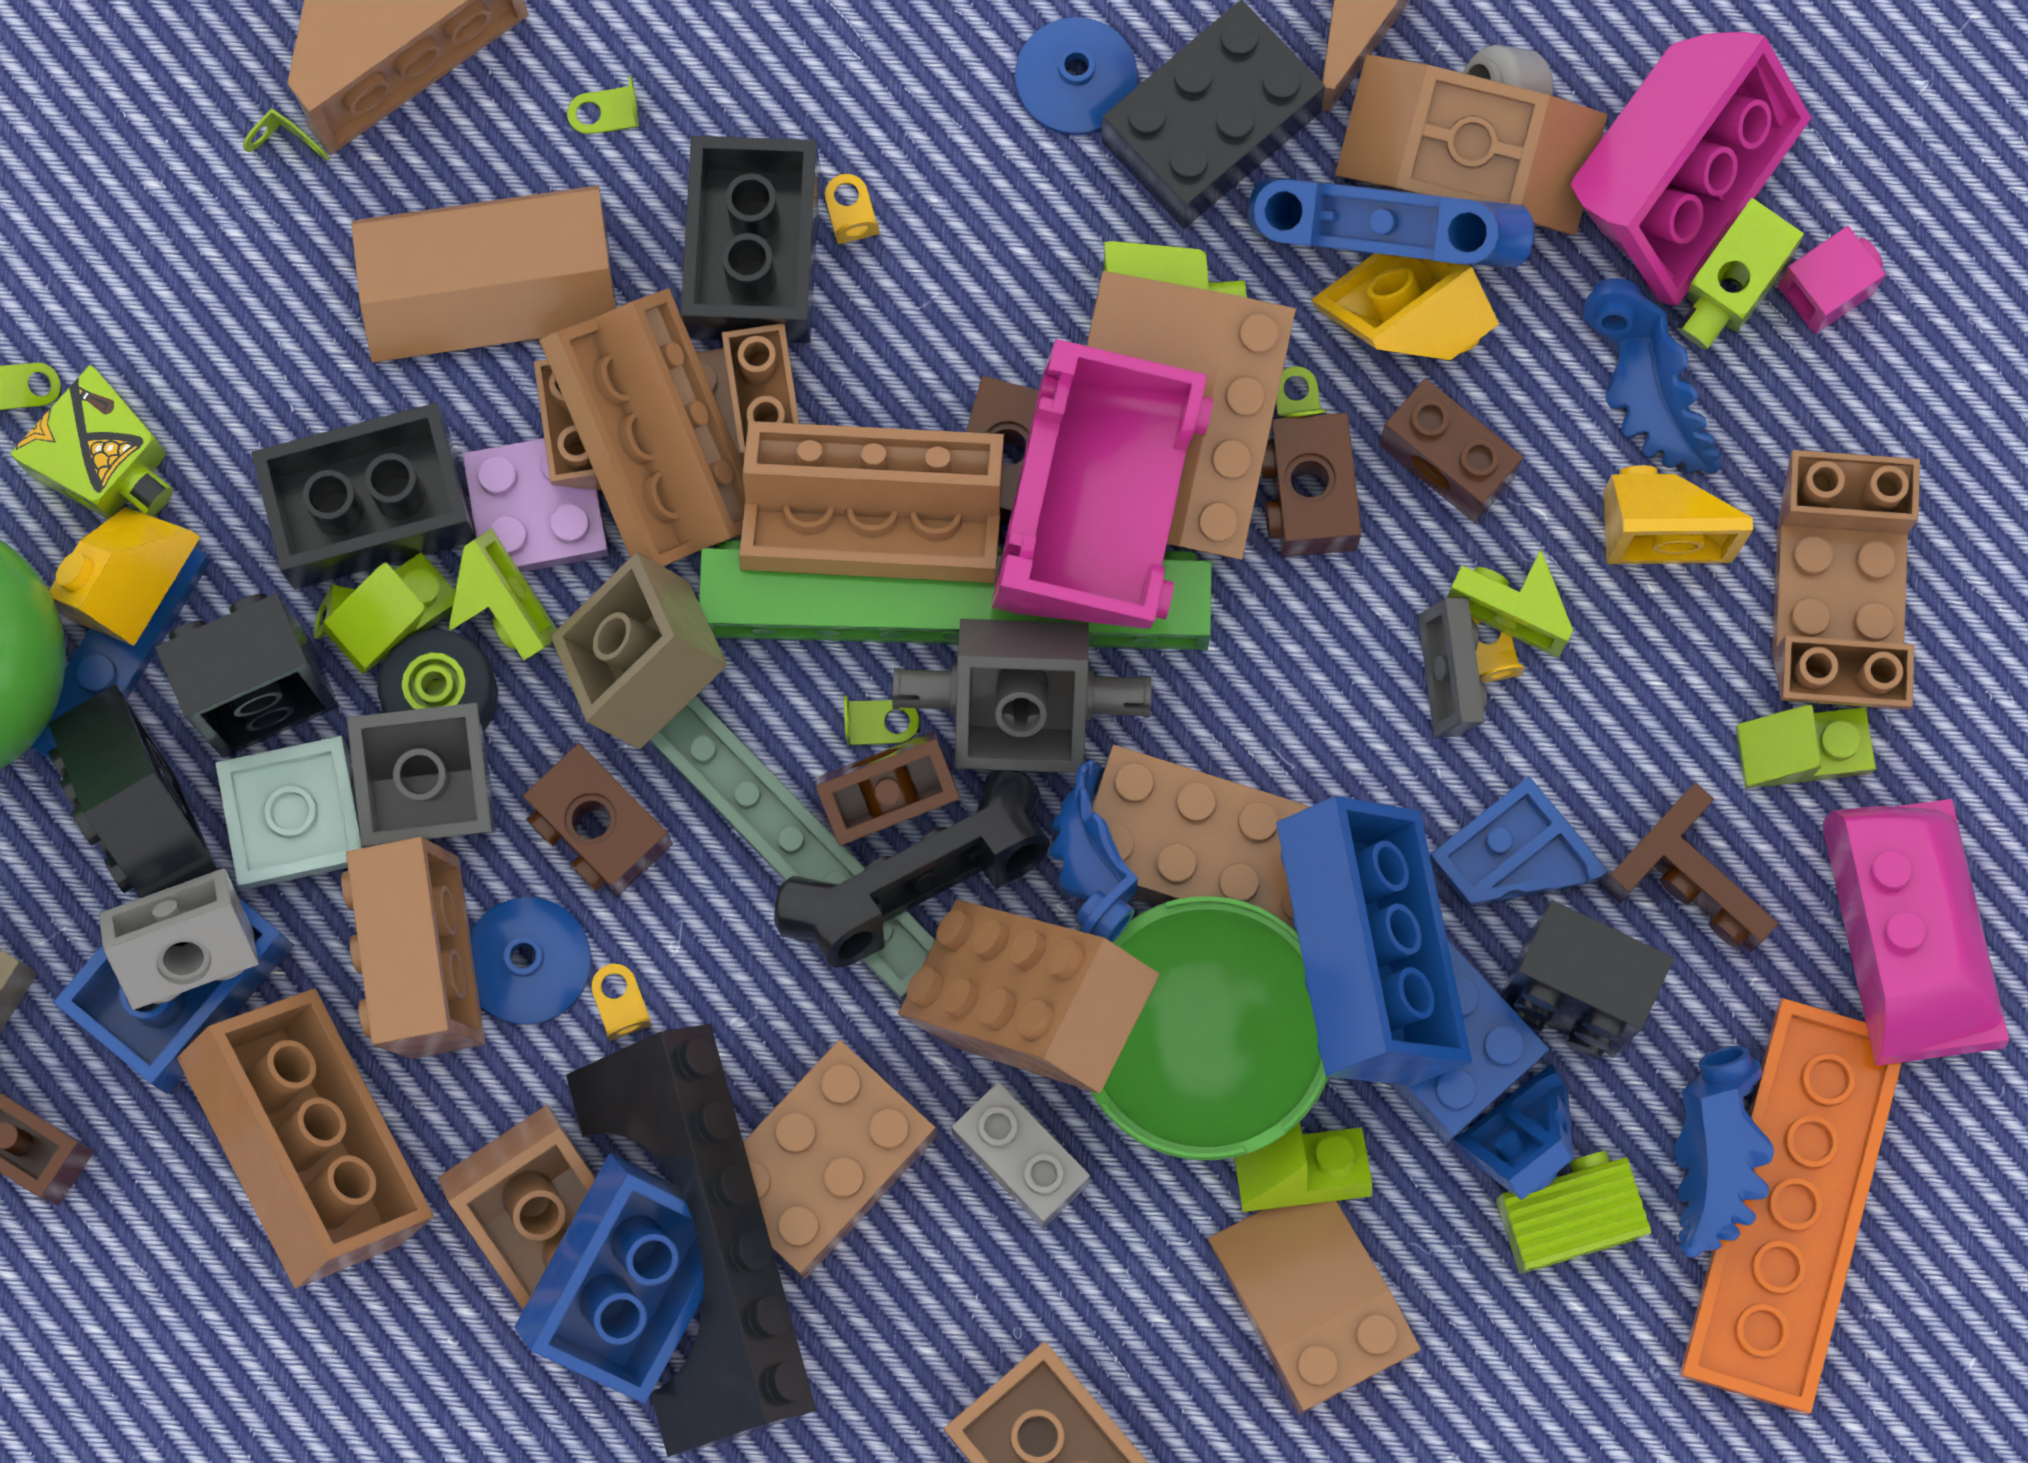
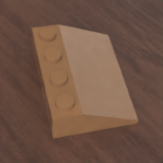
M1102 271L1086 346L1206 374L1207 379L1203 396L1213 398L1212 412L1205 436L1193 434L1186 451L1167 544L1242 560L1296 308L1232 294Z

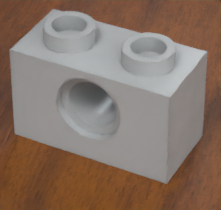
M225 868L99 913L103 950L132 1010L152 1003L168 1002L182 992L215 980L223 981L234 978L245 969L259 965L253 928ZM179 942H190L182 946H173Z
M999 1081L951 1127L953 1137L1042 1229L1090 1184V1175Z

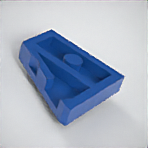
M1530 776L1430 853L1432 865L1468 908L1598 882L1608 872L1606 867Z
M1550 1064L1454 1140L1470 1162L1522 1200L1530 1193L1547 1187L1555 1179L1557 1172L1573 1160L1568 1085L1557 1068Z

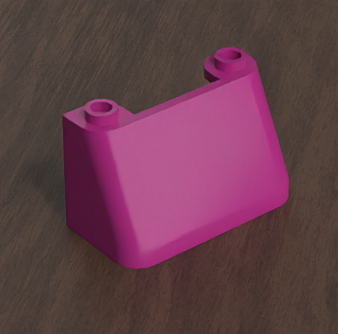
M1055 339L1037 394L991 608L1021 615L1150 629L1155 622V618L1166 619L1173 595L1174 582L1164 579L1165 566H1162L1186 451L1193 434L1205 436L1212 412L1213 398L1203 396L1207 379L1206 374Z

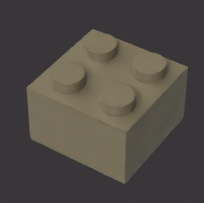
M638 552L626 561L550 636L586 722L638 749H641L666 726L676 714L727 666L726 660L689 581Z

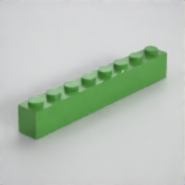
M726 540L718 543L717 549L702 548L699 604L715 638L958 644L960 619L1089 623V647L1208 650L1212 561H1198V555L1192 552H1165L1162 566H1165L1164 579L1174 582L1170 608L1165 620L1155 618L1152 627L1144 629L1021 615L991 608L995 583L740 570V540ZM998 547V560H997V573H996V578H997L998 569H999L1000 560H1001L1002 551H1003V548H1000V547Z

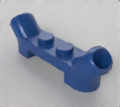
M1269 177L1258 182L1252 190L1248 203V218L1252 230L1262 238L1279 243L1404 256L1455 264L1517 268L1530 255L1534 242L1533 218L1526 207L1519 204L1282 177Z

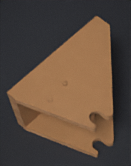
M304 0L287 84L303 109L309 129L331 156L529 16L524 0Z

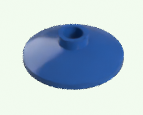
M1082 17L1059 19L1037 30L1021 49L1015 70L1016 90L1025 110L1042 126L1065 135H1087L1101 131L1103 115L1137 87L1138 80L1136 60L1126 40L1110 26L1097 20ZM1080 60L1088 66V70L1084 74L1076 76L1068 73L1065 66L1070 61Z
M535 897L507 900L488 910L480 917L470 931L480 1006L492 1016L518 1025L544 1023L566 1012L583 993L591 971L589 941L577 919L560 905ZM523 946L533 948L536 957L532 965L527 968H518L513 964V954L518 948Z

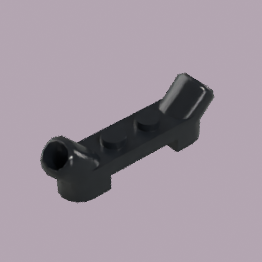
M996 771L986 778L975 814L950 827H939L930 831L919 843L894 856H883L874 860L863 872L848 880L836 884L793 875L782 882L777 895L774 910L776 928L782 937L816 943L830 966L835 968L846 967L885 948L884 922L983 871L994 888L998 889L1023 876L1043 860L1050 847L1049 838L1034 820L1041 796L1038 786L1028 775L1020 771Z

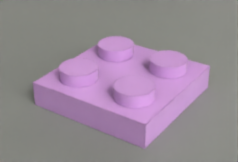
M544 438L462 453L476 537L492 528L520 572L610 556L598 490L552 485Z

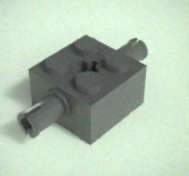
M960 619L957 665H952V671L906 670L894 667L892 708L950 709V716H956L955 769L1078 773L1080 765L1084 763L1086 721H1092V714L1143 716V718H1150L1151 676H1145V678L1094 676V670L1088 669L1089 623Z

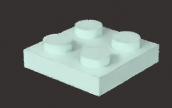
M342 736L215 762L237 886L241 890L348 868L346 851L365 848V846L361 847L356 795L346 741Z

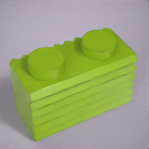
M1607 1151L1586 1155L1569 1162L1572 1170L1571 1174L1555 1178L1547 1187L1530 1193L1522 1200L1511 1192L1503 1193L1496 1199L1519 1275L1636 1241L1651 1233V1227L1647 1221L1646 1212L1643 1208L1638 1187L1627 1157L1610 1162Z

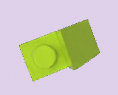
M490 528L464 546L449 631L489 607L495 616L493 618L494 628L502 642L512 650L517 649L522 659L526 660L552 642L550 636L557 628L494 530Z
M1541 550L1520 592L1508 587L1509 581L1493 570L1484 567H1476L1474 570H1471L1463 565L1461 566L1447 598H1468L1471 618L1556 658L1560 657L1573 629Z
M420 552L395 570L386 562L381 564L323 622L321 628L361 674H364L386 659L390 650L407 636L428 630L450 615L455 590Z
M1804 705L1740 723L1735 727L1745 789L1869 775L1876 770L1866 707L1813 713L1812 705Z
M1299 1122L1294 1128L1273 1143L1254 1152L1234 1157L1242 1212L1372 1197V1178L1362 1127L1302 1134Z

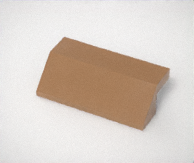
M599 185L352 220L359 300L372 363L539 339L617 308L609 263V240Z
M669 288L634 300L598 317L539 339L630 558L638 552L664 567L698 552L702 548L711 547L742 534L745 508L743 464Z
M748 421L743 464L745 508L739 552L740 570L996 583L1004 434Z

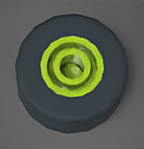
M436 629L411 634L394 646L380 667L377 687L384 713L478 703L483 733L496 713L499 691L493 669L472 641L454 631ZM436 678L444 679V680H435V681H433V679H436Z

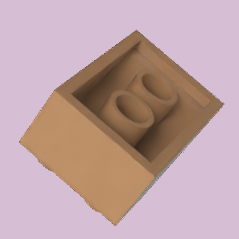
M545 1105L437 1178L449 1204L524 1310L596 1176L549 1106Z
M1337 1201L1261 1210L1207 1238L1298 1415L1408 1359L1421 1350L1390 1289Z

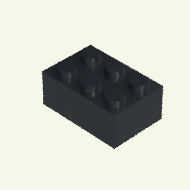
M1239 0L1103 115L1101 143L1170 216L1185 229L1321 113L1325 85L1243 0Z
M691 136L681 298V318L690 339L723 340L722 332L784 323L787 342L811 343L820 181L817 140Z
M437 402L251 452L280 570L294 590L377 568L385 562L392 564L411 559L420 552L425 555L467 544L476 538L448 424Z
M277 593L269 597L265 594L245 597L229 608L231 614L208 624L203 620L186 623L169 634V641L155 646L185 718L222 758L340 707L311 639Z
M117 684L48 723L57 745L49 750L48 754L63 778L59 782L75 809L71 812L88 843L91 846L99 843L108 857L104 859L106 867L124 894L134 888L139 897L142 898L217 870V866L178 777Z
M1551 900L1528 933L1500 996L1531 1029L1542 1031L1544 1025H1547L1568 1035L1566 1044L1584 1055L1601 1059L1603 1054L1606 1053L1615 1057L1642 1030L1675 957Z

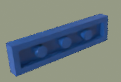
M195 548L192 550L134 646L93 629L88 630L65 668L62 692L50 721L117 684L126 700L129 698L155 655V646L163 642L209 566L211 560L207 554ZM47 725L42 735L30 749L51 760L48 751L57 745L49 725Z

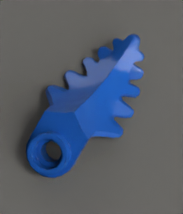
M1610 278L1597 283L1592 289V293L1585 300L1584 317L1590 326L1615 342L1618 347L1619 357L1607 388L1606 402L1611 409L1628 408L1621 426L1622 434L1625 438L1630 439L1646 432L1647 437L1641 449L1643 455L1647 458H1653L1660 451H1663L1662 465L1666 468H1674L1684 463L1683 470L1686 473H1692L1697 470L1710 474L1718 472L1720 469V461L1718 459L1720 452L1711 448L1715 443L1714 437L1709 433L1700 431V429L1706 428V419L1701 414L1688 408L1697 400L1698 394L1694 386L1679 377V374L1688 364V353L1669 334L1666 312L1642 296L1640 288L1629 280Z
M1091 759L1080 765L1075 787L1062 801V810L1053 820V831H1060L1050 847V855L1054 860L1064 861V866L1059 876V881L1064 891L1073 897L1087 900L1075 917V922L1082 926L1079 931L1104 937L1113 943L1125 929L1135 912V909L1128 902L1138 890V877L1122 861L1105 820L1099 814L1093 812V794L1098 781L1104 773V768L1098 762L1095 763Z
M1744 1046L1725 1047L1705 1055L1698 1063L1701 1073L1682 1091L1686 1118L1673 1152L1677 1165L1690 1169L1678 1188V1199L1680 1201H1692L1679 1218L1680 1226L1685 1228L1678 1235L1679 1240L1682 1241L1679 1244V1250L1684 1251V1255L1689 1258L1697 1257L1705 1251L1720 1249L1722 1244L1719 1240L1735 1241L1740 1236V1232L1734 1224L1751 1225L1756 1220V1214L1743 1201L1764 1199L1768 1196L1769 1186L1754 1172V1168L1769 1164L1774 1155V1148L1768 1137L1748 1115L1743 1102V1097L1753 1091V1085L1762 1077L1763 1071L1760 1062L1757 1059L1751 1058L1749 1049Z

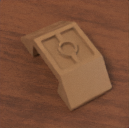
M1366 54L1335 176L1393 191L1398 189L1410 193L1524 205L1533 218L1534 226L1576 236L1583 206L1571 187V182L1601 141L1608 114L1541 92L1428 64Z
M784 323L722 332L724 348L696 352L742 464H744L748 421L800 424ZM548 360L534 361L551 484L554 486L602 491Z
M1801 450L1791 451L1776 540L1772 655L1781 701L1904 710L1912 708L1914 644H1904L1908 533L1918 521L1920 459Z

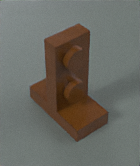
M1694 782L1609 875L1601 887L1621 904L1655 867L1663 874L1660 878L1661 884L1673 897L1685 905H1690L1692 901L1695 902L1712 918L1709 921V926L1718 937L1734 948H1739L1743 945L1752 952L1779 923L1682 838L1684 833L1714 800L1711 795Z

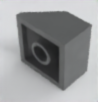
M478 703L347 717L361 847L381 845L416 837L435 839L496 832L490 772Z

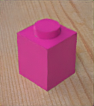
M1846 226L1789 265L1777 287L1815 335L1871 297L1878 289L1886 273L1882 269L1883 262L1874 245L1866 238L1861 237L1858 239L1851 228Z

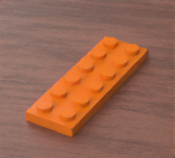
M1784 998L1778 1002L1761 1065L1763 1074L1757 1081L1748 1114L1758 1128L1768 1137L1774 1148L1772 1161L1769 1164L1754 1168V1172L1768 1184V1196L1764 1199L1743 1201L1756 1214V1220L1751 1225L1734 1224L1739 1229L1740 1236L1735 1241L1719 1240L1722 1244L1721 1248L1712 1250L1679 1377L1801 1414H1811L1902 1064L1901 1062L1875 1065L1866 1022Z

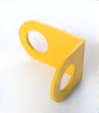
M841 174L834 177L826 186L825 200L837 244L879 235V225L875 219L865 183L859 177L852 174ZM842 184H851L858 190V199L850 206L840 205L835 200V190Z
M1473 619V620L1476 622V625H1478L1479 623H1481V622H1479V621ZM1500 631L1499 639L1493 644H1484L1478 640L1476 658L1479 680L1483 683L1522 675L1524 665L1518 663L1512 636Z
M609 964L600 968L593 977L591 988L609 1041L652 1026L633 973L627 967L620 964ZM610 974L621 975L627 983L625 993L616 999L605 996L601 988L604 978Z

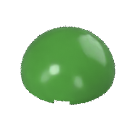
M0 540L1 770L21 757L44 732L58 705L66 668L64 631L54 599L46 584L31 564L2 540Z
M1214 896L1176 899L1151 908L1130 920L1113 944L1160 973L1101 1093L1098 1094L1090 1091L1097 1104L1122 1131L1136 1141L1161 1153L1183 1159L1221 1160L1234 1158L1259 1150L1281 1138L1306 1116L1318 1100L1329 1078L1325 1076L1323 1061L1318 1051V1035L1310 995L1305 984L1306 974L1298 933L1279 917L1258 906L1240 900Z

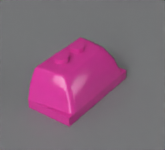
M1749 32L1707 33L1673 43L1665 51L1574 176L1571 187L1601 233L1633 261L1657 301L1678 306L1688 292L1690 284L1750 199H1754L1809 123L1811 116L1766 36Z
M1947 799L1895 807L1874 806L1834 810L1826 815L1822 828L1875 1065L2004 1049L2009 1042L2008 1032L1953 800Z

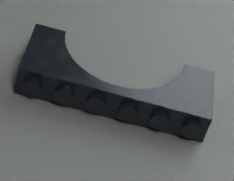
M711 1024L660 1031L566 1074L582 1138L606 1133L626 1137L647 1149L660 1161L677 1184L686 1201L697 1232L704 1279L703 1307L698 1333L693 1347L680 1370L669 1382L651 1393L667 1457L718 1445L815 1412V1403Z

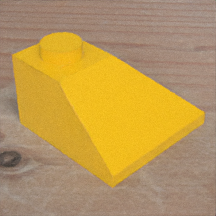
M1374 253L1311 299L1316 310L1377 350L1452 360L1458 354L1472 349L1478 344L1481 337L1499 325L1472 266L1468 264H1455Z
M1638 465L1625 467L1619 471V474L1611 475L1603 491L1606 564L1732 563L1753 531V518L1677 474H1658L1657 468L1653 466Z
M124 507L81 539L74 551L60 563L56 572V580L49 590L59 614L70 621L134 646L194 549L200 536L189 529Z

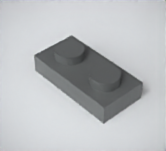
M1445 598L1418 614L1434 738L1458 737L1484 723V712L1487 705V693L1483 682L1479 680L1476 658L1479 640L1476 622L1471 618L1469 599Z

